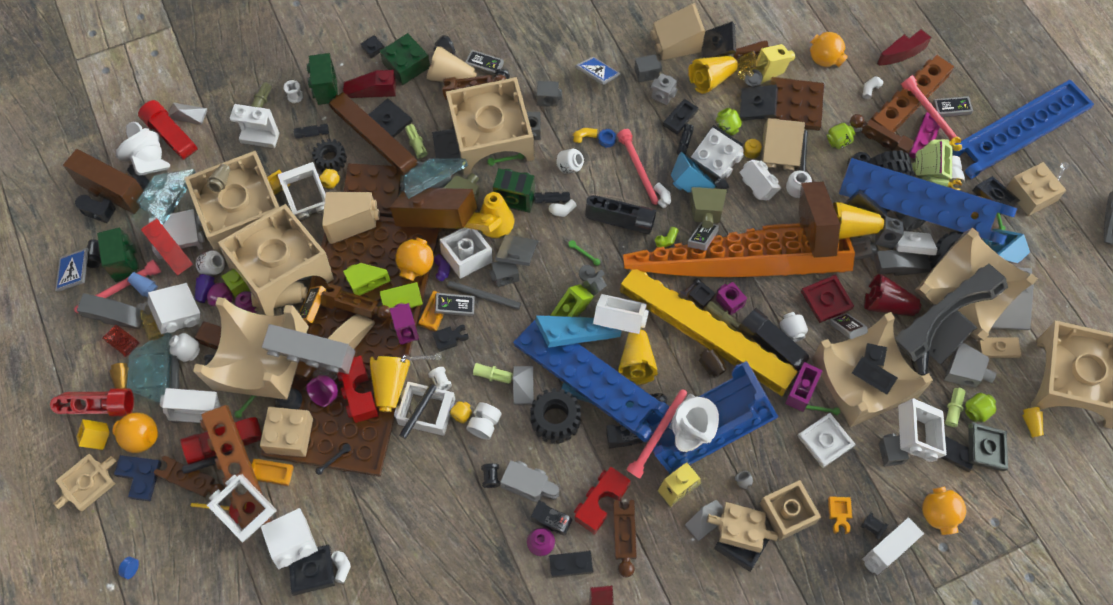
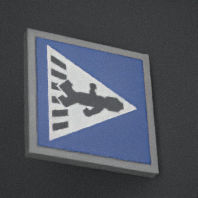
M591 57L575 66L590 78L592 77L596 82H600L603 85L621 75V73L595 57Z
M88 248L60 257L56 292L85 283Z

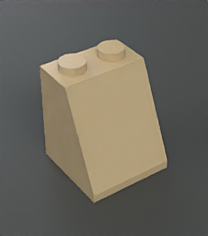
M695 3L653 23L651 38L656 42V53L660 54L661 60L700 53L702 51L705 29Z
M768 118L764 124L761 161L768 168L782 166L784 170L794 171V168L800 166L805 122Z
M326 192L322 226L329 244L376 227V220H379L380 212L377 209V201L373 199L371 192Z

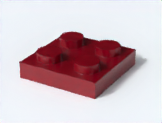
M836 275L804 287L801 290L802 295L819 323L848 312L855 307Z

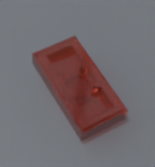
M115 325L102 338L125 357L140 344L137 339L118 325Z

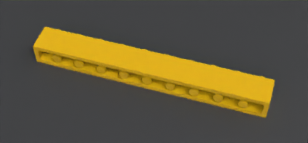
M638 269L631 270L621 283V293L633 301L646 303L647 310L710 350L715 349L720 357L732 365L737 366L747 361L758 381L780 396L784 395L797 375L798 371L791 364L782 362L771 352H766L758 343L749 341L742 333L730 329L725 322L718 321L709 312L697 308L692 301L681 299L676 291L669 290L659 280L650 278L646 272L639 271Z

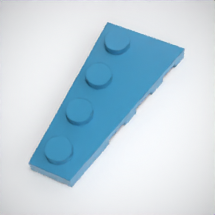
M536 316L535 320L548 347L621 337L622 333L618 329L593 324L594 318Z

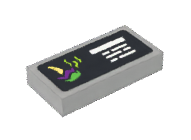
M471 50L465 63L475 70L494 75L495 70L502 68L504 60Z
M969 96L934 99L933 106L941 117L971 115L973 112Z
M701 222L688 240V247L706 250L719 231V225L713 224L712 228H704Z
M436 293L435 313L473 316L474 296Z
M848 313L830 320L831 326L849 339H854L868 333L867 326Z

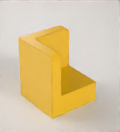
M82 419L76 436L78 446L103 450L110 433L107 423Z

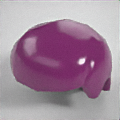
M327 375L314 377L306 386L311 400L322 407L329 405L338 395L336 383Z

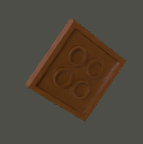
M772 77L770 85H777L778 94L776 118L770 119L805 122L804 129L820 131L824 83Z
M348 163L343 192H371L373 199L377 201V209H379L380 216L393 217L390 207L399 197L402 174L393 166Z

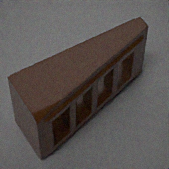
M768 40L738 48L733 57L737 63L756 62L761 49L769 47Z

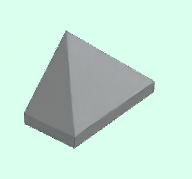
M173 103L169 111V117L172 120L202 125L207 108Z
M514 366V405L532 404L534 400L533 366Z
M717 500L703 506L685 524L697 541H700L718 526L707 523L708 514L721 517L723 514V507Z

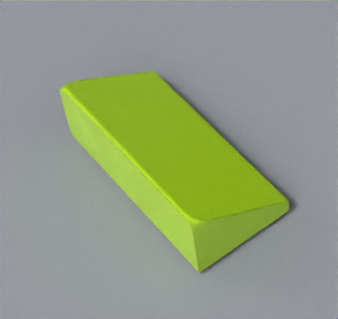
M417 282L380 291L382 304L390 308L401 303H409L410 308L423 305Z

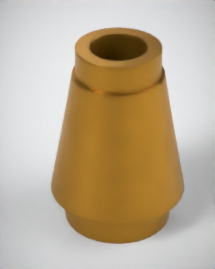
M127 363L111 365L109 373L115 388H128L130 368L127 367Z

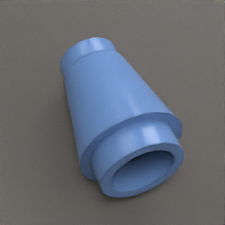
M135 272L127 279L143 297L146 296L148 298V292L156 291L158 288L155 281Z

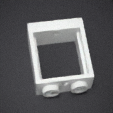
M313 162L278 174L290 208L297 219L303 220L308 218L309 214L324 212L326 194ZM313 175L323 202L297 211L287 184Z
M601 294L596 306L593 324L639 334L641 328H645L649 311L645 310L646 303Z
M407 382L406 388L403 387L400 399H402L401 404L396 407L394 413L398 425L405 426L409 419L406 418L413 394L423 396L428 386ZM436 389L431 398L443 401L436 425L417 421L413 428L444 436L450 419V409L454 406L455 396L454 392Z
M166 388L165 395H161L160 407H163V413L166 414L168 421L200 423V420L203 419L201 414L220 407L217 392Z
M911 399L898 405L900 449L929 462L937 461L938 458L946 456L943 411L916 399ZM917 420L925 423L926 444L918 441Z
M241 474L238 477L233 475L225 483L227 487L222 492L217 490L209 498L211 502L207 506L244 542L277 510ZM240 483L265 508L244 530L218 505Z
M908 517L863 558L866 568L878 575L924 533Z

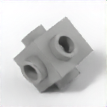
M661 73L659 78H655L651 85L653 89L652 99L668 105L678 91L676 88L677 80Z

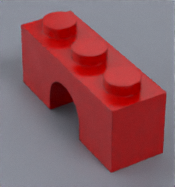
M157 218L141 229V232L160 253L176 276H179L193 266V263Z
M362 356L354 357L349 374L338 371L337 376L339 382L343 381L344 384L341 391L344 400L348 399L349 405L346 406L348 417H352L355 423L379 415L371 391L366 393L356 392L357 386L362 382L368 381L369 378Z
M610 467L608 471L604 470L598 478L600 482L596 487L592 486L586 494V497H588L584 503L580 502L574 510V521L594 535L607 519V513L598 505L599 500L603 497H611L620 501L631 484L630 479L613 467Z

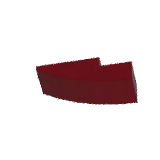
M922 29L910 38L904 34L881 53L877 64L879 66L890 65L919 54L927 48L931 36Z

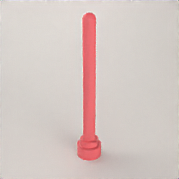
M913 75L901 83L904 89L914 94L950 140L957 137L916 86L918 85L916 83L917 80Z
M623 129L617 133V138L620 143L626 146L652 204L657 205L659 200L632 144L633 136L631 131Z
M153 259L147 262V265L144 266L145 268L137 272V274L144 277L147 275L155 276L162 271ZM128 278L95 296L108 298L131 284L127 281ZM78 305L75 306V308H74V311H75L76 313H78V312L76 311L77 308H78Z
M682 389L679 391L639 458L632 464L630 463L626 471L639 479L642 477L643 469L645 468L643 465L671 422L676 409L687 396L686 390Z

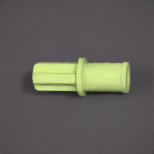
M413 124L406 126L405 130L410 139L409 144L413 147L416 157L418 159L424 158L428 153L423 145V138L418 135Z
M476 363L474 366V376L508 384L512 381L513 373L496 369V366L489 367Z
M962 388L953 389L951 401L947 404L948 413L945 420L947 426H958L960 413L964 410L962 405L966 394Z

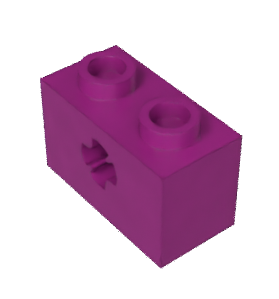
M401 303L393 308H389L400 345L419 340L409 303Z
M804 362L785 404L804 412L823 370Z

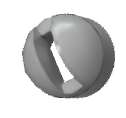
M742 471L735 476V480L740 488L747 489V486H752L753 478L749 471Z

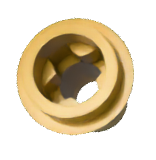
M1040 407L1024 409L1022 417L1031 433V437L1044 436L1043 411H1040Z

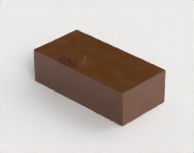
M76 149L63 164L76 184L87 189L93 196H100L111 200L113 204L134 215L148 198L136 179L79 149Z
M824 181L801 183L798 212L800 227L804 228L813 257L837 256L840 222Z
M406 187L391 205L390 209L396 226L463 229L476 211L477 204L473 189Z

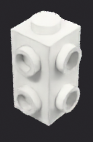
M750 160L744 164V168L739 172L743 177V182L751 187L753 195L759 200L769 201L781 189L778 179L769 173L768 167L763 161Z

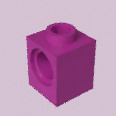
M731 282L728 285H722L717 290L715 300L725 311H729V315H733L745 306L747 297L734 282ZM726 296H732L734 299L730 300Z

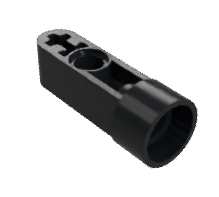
M592 195L586 200L585 216L590 220L650 235L656 217V210Z
M757 307L738 327L767 352L775 354L782 362L791 364L796 371H799L803 363L810 359L806 351L774 325Z

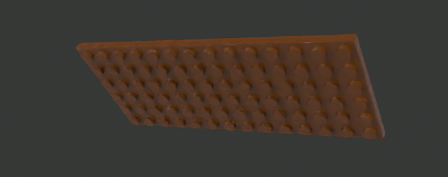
M380 216L379 220H376L375 228L333 244H329L324 233L321 248L327 255L334 279L327 283L323 277L312 276L308 292L311 287L317 286L324 287L327 292L328 284L342 287L343 291L353 293L343 271L347 270L351 265L363 263L386 269L390 282L360 296L379 301V307L383 305L380 291L417 282L423 303L430 270L423 276L415 277L414 281L407 280L399 276L401 271L397 267L395 256L397 249L402 243L411 239L416 240V238L426 240V245L430 246L434 255L440 228L396 226L393 218ZM320 304L313 323L307 324L309 326L307 334L328 339L343 323L356 315V313L337 307L331 309ZM422 305L410 308L416 328ZM376 314L369 318L375 322L374 326L354 349V357L362 356L369 378L368 381L362 382L357 386L356 392L366 393L371 391L373 397L370 358L374 357L377 360L378 356L401 358L400 362L405 363L406 359L409 360L413 341L400 345L392 316L387 320H381ZM319 366L315 369L310 379L311 381L318 375H327L336 383L338 395L326 407L319 406L311 400L306 388L309 382L294 377L291 388L297 389L303 399L298 410H307L313 417L306 457L268 454L263 449L261 456L321 467L340 452L344 444H349L351 451L342 454L327 468L381 477L395 419V409H392L391 412H381L376 407L379 416L355 423L352 417H348L346 406L349 405L348 399L344 400L341 388L344 387L343 381L339 382L336 372Z

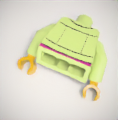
M954 137L951 141L949 139L931 140L923 149L916 152V162L911 163L916 176L923 180L960 191L961 189L954 188L953 186L955 184L962 185L961 181L956 179L949 182V180L952 179V149L954 151L962 149L961 144H955L961 143V139Z

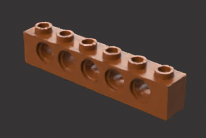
M936 55L932 60L929 59L925 63L922 70L919 69L914 74L918 84L916 86L928 99L949 78L954 66ZM902 87V90H898L893 95L890 102L887 101L882 106V111L880 113L876 112L871 120L895 133L922 104L911 91Z
M223 405L201 414L203 419L200 420L203 430L208 431L210 439H207L210 449L212 451L215 450L218 457L215 459L218 469L223 470L225 477L222 480L225 488L227 487L225 483L235 475L230 471L231 464L235 462L240 466V472L236 476L238 477L243 474L262 494L229 406ZM219 424L225 427V433L221 436H218L215 432V428ZM226 443L231 444L233 447L230 455L223 453V446ZM236 487L231 492V504L234 509H238L240 515L237 517L239 525L242 529L246 528L265 508L248 490L245 494H241ZM248 501L255 504V511L253 513H248L245 510V504ZM270 517L264 524L273 521L272 517Z

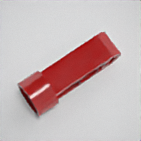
M157 100L148 101L140 108L138 117L148 128L154 129L182 160H185L198 150L195 143L169 117L168 111Z
M112 388L107 392H64L51 400L50 408L56 414H109L110 416H126L133 412L134 395L130 388ZM81 399L85 401L86 406L81 404Z
M256 417L235 422L244 446L261 440L262 432ZM225 427L216 428V434L218 436L223 435ZM208 431L180 439L188 464L216 456L215 450L212 451L207 441V439H210ZM229 443L223 446V453L233 450L232 445Z

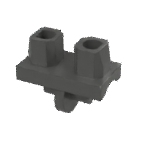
M584 265L580 268L579 277L582 281H585L582 286L588 289L593 296L607 286L602 279V276L605 274L602 269L595 274V269L590 265Z

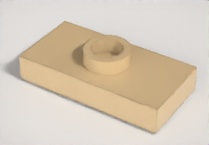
M987 337L985 340H977L979 352L988 358H1020L1022 356L1018 337Z

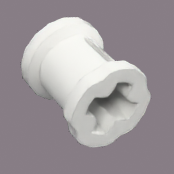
M295 80L287 81L284 85V90L287 93L288 100L291 103L300 102L303 99L302 91H300L299 83Z
M438 367L430 371L428 376L432 378L437 389L446 391L451 388L452 384L445 375L446 370L444 367Z

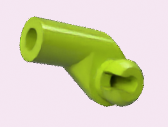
M670 227L667 236L658 235L655 238L656 246L665 248L673 245L679 230L676 227Z

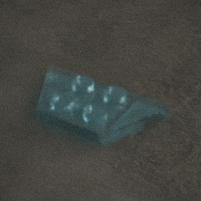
M434 158L427 160L420 167L412 168L409 173L404 175L407 198L415 196L467 167L466 159Z
M195 169L155 175L137 200L139 207L146 210L152 217H156L161 224H164L188 189L184 177L195 174Z
M164 333V336L156 341L151 340L142 347L129 351L127 388H130L136 394L159 403L161 395H165L166 388H169L171 362L169 341L172 338L171 333Z

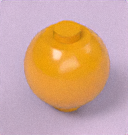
M823 32L820 36L816 34L810 42L812 44L810 55L819 66L831 67L835 64L839 68L848 57L844 54L845 43L843 39L834 32Z
M421 238L411 239L399 246L395 260L397 267L401 271L400 277L414 281L415 277L423 276L431 269L434 255L430 246L426 245V240Z
M139 412L124 416L121 420L115 422L112 429L118 445L130 453H141L150 449L158 437V428L155 421L149 415Z
M945 487L933 488V493H929L925 497L922 505L924 518L932 527L940 529L941 535L958 533L957 526L964 521L966 516L964 500L953 490H946Z

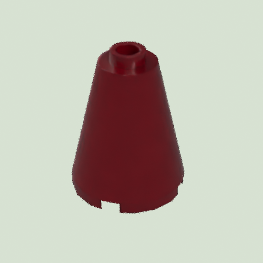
M877 274L868 286L871 288L870 293H866L864 297V308L872 312H891L897 315L914 316L919 313L922 306L918 297L880 274Z

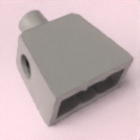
M962 343L952 354L944 380L976 388L982 380L993 383L997 373L986 368L989 362V358L986 355Z

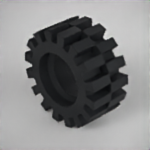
M324 139L321 140L322 144L318 142L316 144L317 147H314V152H312L317 169L321 172L325 169H337L339 172L340 167L344 168V163L347 162L343 145L340 142L337 143L335 139L332 142L331 139H327V142ZM327 153H336V156L331 160L323 159V156Z

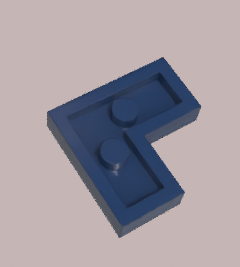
M120 455L114 475L133 479L128 495L130 499L151 502L157 481L154 470H160L162 462L160 460Z

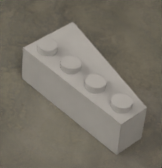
M272 324L268 326L262 348L268 351L267 355L277 358L282 355L286 356L289 361L299 363L300 360L307 362L306 364L318 368L321 366L332 372L338 373L339 371L349 374L355 350L349 344Z

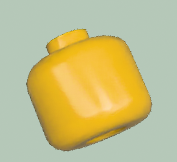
M757 139L747 140L743 147V154L750 159L757 158L762 149L760 141Z
M325 169L319 179L323 187L333 189L338 184L340 177L337 171Z
M458 401L450 409V415L456 421L463 424L472 415L471 406L467 402Z

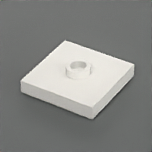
M903 231L904 235L896 245L898 252L936 255L937 247L929 233Z
M831 413L798 434V438L822 468L856 445Z

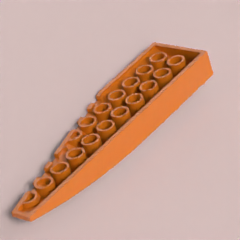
M800 223L766 225L761 230L756 231L754 228H751L742 234H737V232L729 233L727 237L717 235L706 250L691 248L688 245L677 243L674 244L673 248L665 249L664 247H658L653 252L643 250L623 254L624 269H638L644 272L698 277L787 276L853 271L855 251L850 238L839 239L837 256L814 258L804 228L800 227Z

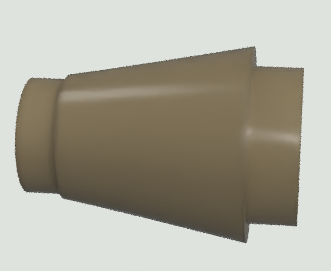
M220 164L208 177L207 187L214 192L224 190L231 170L230 167Z

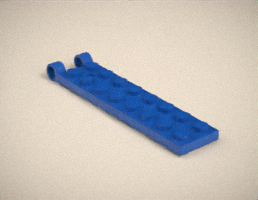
M1070 79L962 140L961 143H956V145L961 144L962 149L960 151L952 149V156L959 157L963 152H966L975 163L970 165L965 170V173L970 179H973L987 168L1093 107L1094 103Z
M854 158L850 159L838 193L851 197L860 189L880 207L961 232L974 228L979 232L980 238L1004 245L1007 235L991 231L996 214L998 212L1014 217L1018 209ZM977 212L978 218L972 219L971 214Z
M535 320L513 342L515 347L635 434L643 442H647L653 435L652 430L645 424H642L652 412L663 419L669 409L666 403L655 399L580 344L548 347ZM632 402L634 405L629 408L626 404Z

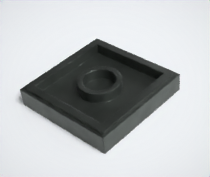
M973 422L968 424L969 463L999 471L1008 470L1007 431Z

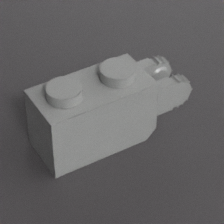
M510 460L500 482L501 488L534 502L539 501L542 496L548 499L551 498V500H556L559 497L558 485L548 481V476L543 470L538 468L533 470L528 468L524 462Z

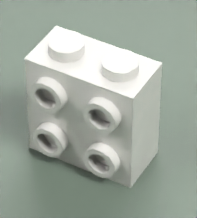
M712 127L691 158L696 164L714 176L723 179L730 176L733 171V165L741 161L744 151L742 146Z
M187 283L148 292V305L161 334L172 333L178 329L193 327L199 324L200 311Z
M300 508L260 526L271 558L278 569L289 566L291 563L318 551L307 520Z

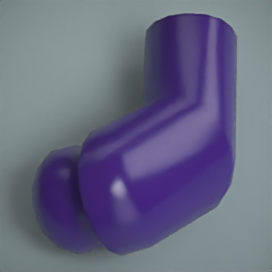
M438 254L434 257V262L439 267L435 276L439 281H444L449 276L450 265Z

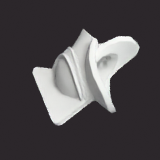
M130 122L126 127L128 139L121 143L116 150L118 160L122 162L131 160L137 175L168 170L170 164L161 159L160 135L149 131L148 128L142 129L138 122Z
M689 394L685 401L676 409L669 429L673 430L675 434L676 447L680 451L688 452L699 447L702 443H711L718 428V410L709 399Z

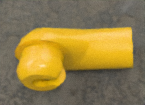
M582 128L573 133V142L581 143L583 137L597 138L598 129Z

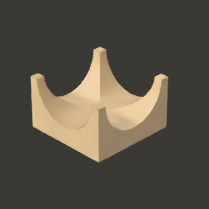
M517 77L446 92L451 122H453L464 175L470 174L473 166L480 159L497 152H518L526 157L527 162L534 160L533 134Z
M256 150L221 163L229 166L231 169L225 189L221 190V192H214L207 187L208 177L220 164L184 177L206 237L214 251L219 252L223 257L224 255L218 244L219 241L279 208Z
M286 204L218 242L229 269H235L239 273L266 316H274V305L277 298L295 281L308 276L323 277L327 283L334 279L325 251Z
M971 228L961 235L914 292L933 306L941 302L948 293L956 290L964 280H968L975 275L979 268L985 267L988 263L1006 277L1008 288L993 300L975 302L958 309L960 313L977 327L970 336L975 340H985L989 335L991 327L1003 311L1026 288L1033 285L1038 278L1032 273H1027L1006 261L980 238L979 232Z
M217 298L215 305L221 316L220 343L211 362L206 366L195 364L193 372L212 390L288 399L298 363L287 360L286 356L280 355L277 358L267 355L268 351L263 349L262 345L269 324L307 333L309 326L294 306L285 305L283 315L266 316L243 310L231 304L225 298Z
M891 312L885 314L864 335L831 344L829 339L821 341L812 358L815 367L823 370L821 377L850 427L896 408L906 401L920 397L933 381L929 373L922 376L913 371L902 357L894 337L893 323L895 317ZM867 343L887 347L883 369L898 377L887 395L852 374L862 356L864 357Z
M1055 320L1037 339V346L1046 349V366L1040 389L1035 399L1031 402V408L1040 407V410L1049 407L1069 406L1087 409L1104 417L1103 427L1112 429L1113 333Z

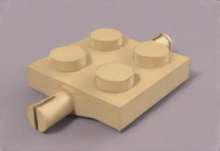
M89 453L56 480V483L61 487L63 495L53 504L60 509L70 501L81 512L84 511L116 484L109 476L107 469L117 461L110 456L103 463H100Z
M725 502L721 517L708 514L707 523L719 525V542L760 553L763 548L764 538L774 541L778 539V532L766 530L765 512Z

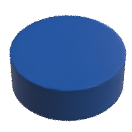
M610 129L602 130L598 135L599 144L607 148L612 147L616 142L615 132Z
M130 556L125 558L119 566V576L125 579L132 578L138 570L139 561Z

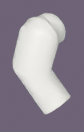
M873 77L864 84L862 96L864 99L872 97V89L874 87H882L883 81L880 77Z
M657 183L653 189L660 195L661 199L658 201V204L662 208H666L671 203V193L662 184Z
M572 199L565 205L553 203L549 206V212L555 216L565 217L577 204Z
M335 551L331 556L338 569L334 580L343 584L351 564L343 552Z

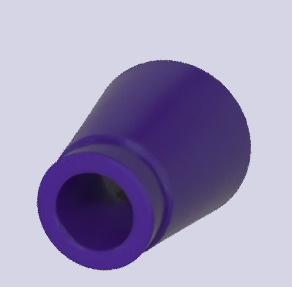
M200 274L199 278H196L194 294L196 302H206L209 290L215 285L214 277Z

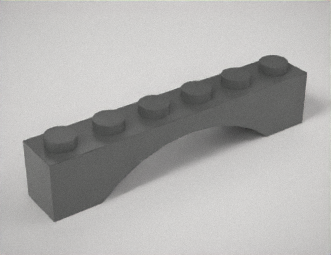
M989 263L985 267L979 268L975 275L968 280H964L956 290L948 293L941 302L933 305L926 314L915 319L913 324L907 329L901 330L897 337H895L899 348L915 362L930 350L936 330L948 316L969 304L993 300L1008 288L1006 277Z

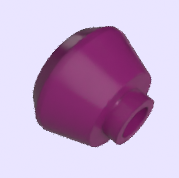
M217 283L209 290L207 301L210 306L217 307L215 305L217 298H225L230 303L232 302V292L225 283Z
M245 291L237 295L234 303L235 306L252 313L257 312L255 311L256 307L252 305L251 292Z
M536 528L529 533L527 547L534 555L545 556L554 549L555 537L550 530Z

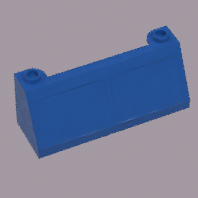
M747 361L735 366L731 373L733 378L699 396L709 399L716 406L719 413L717 432L711 443H702L692 451H680L676 447L675 434L673 430L669 429L671 422L669 423L653 449L655 456L669 474H672L683 464L688 463L691 465L778 418L775 409ZM651 413L642 424H645L654 433L662 419L657 414Z

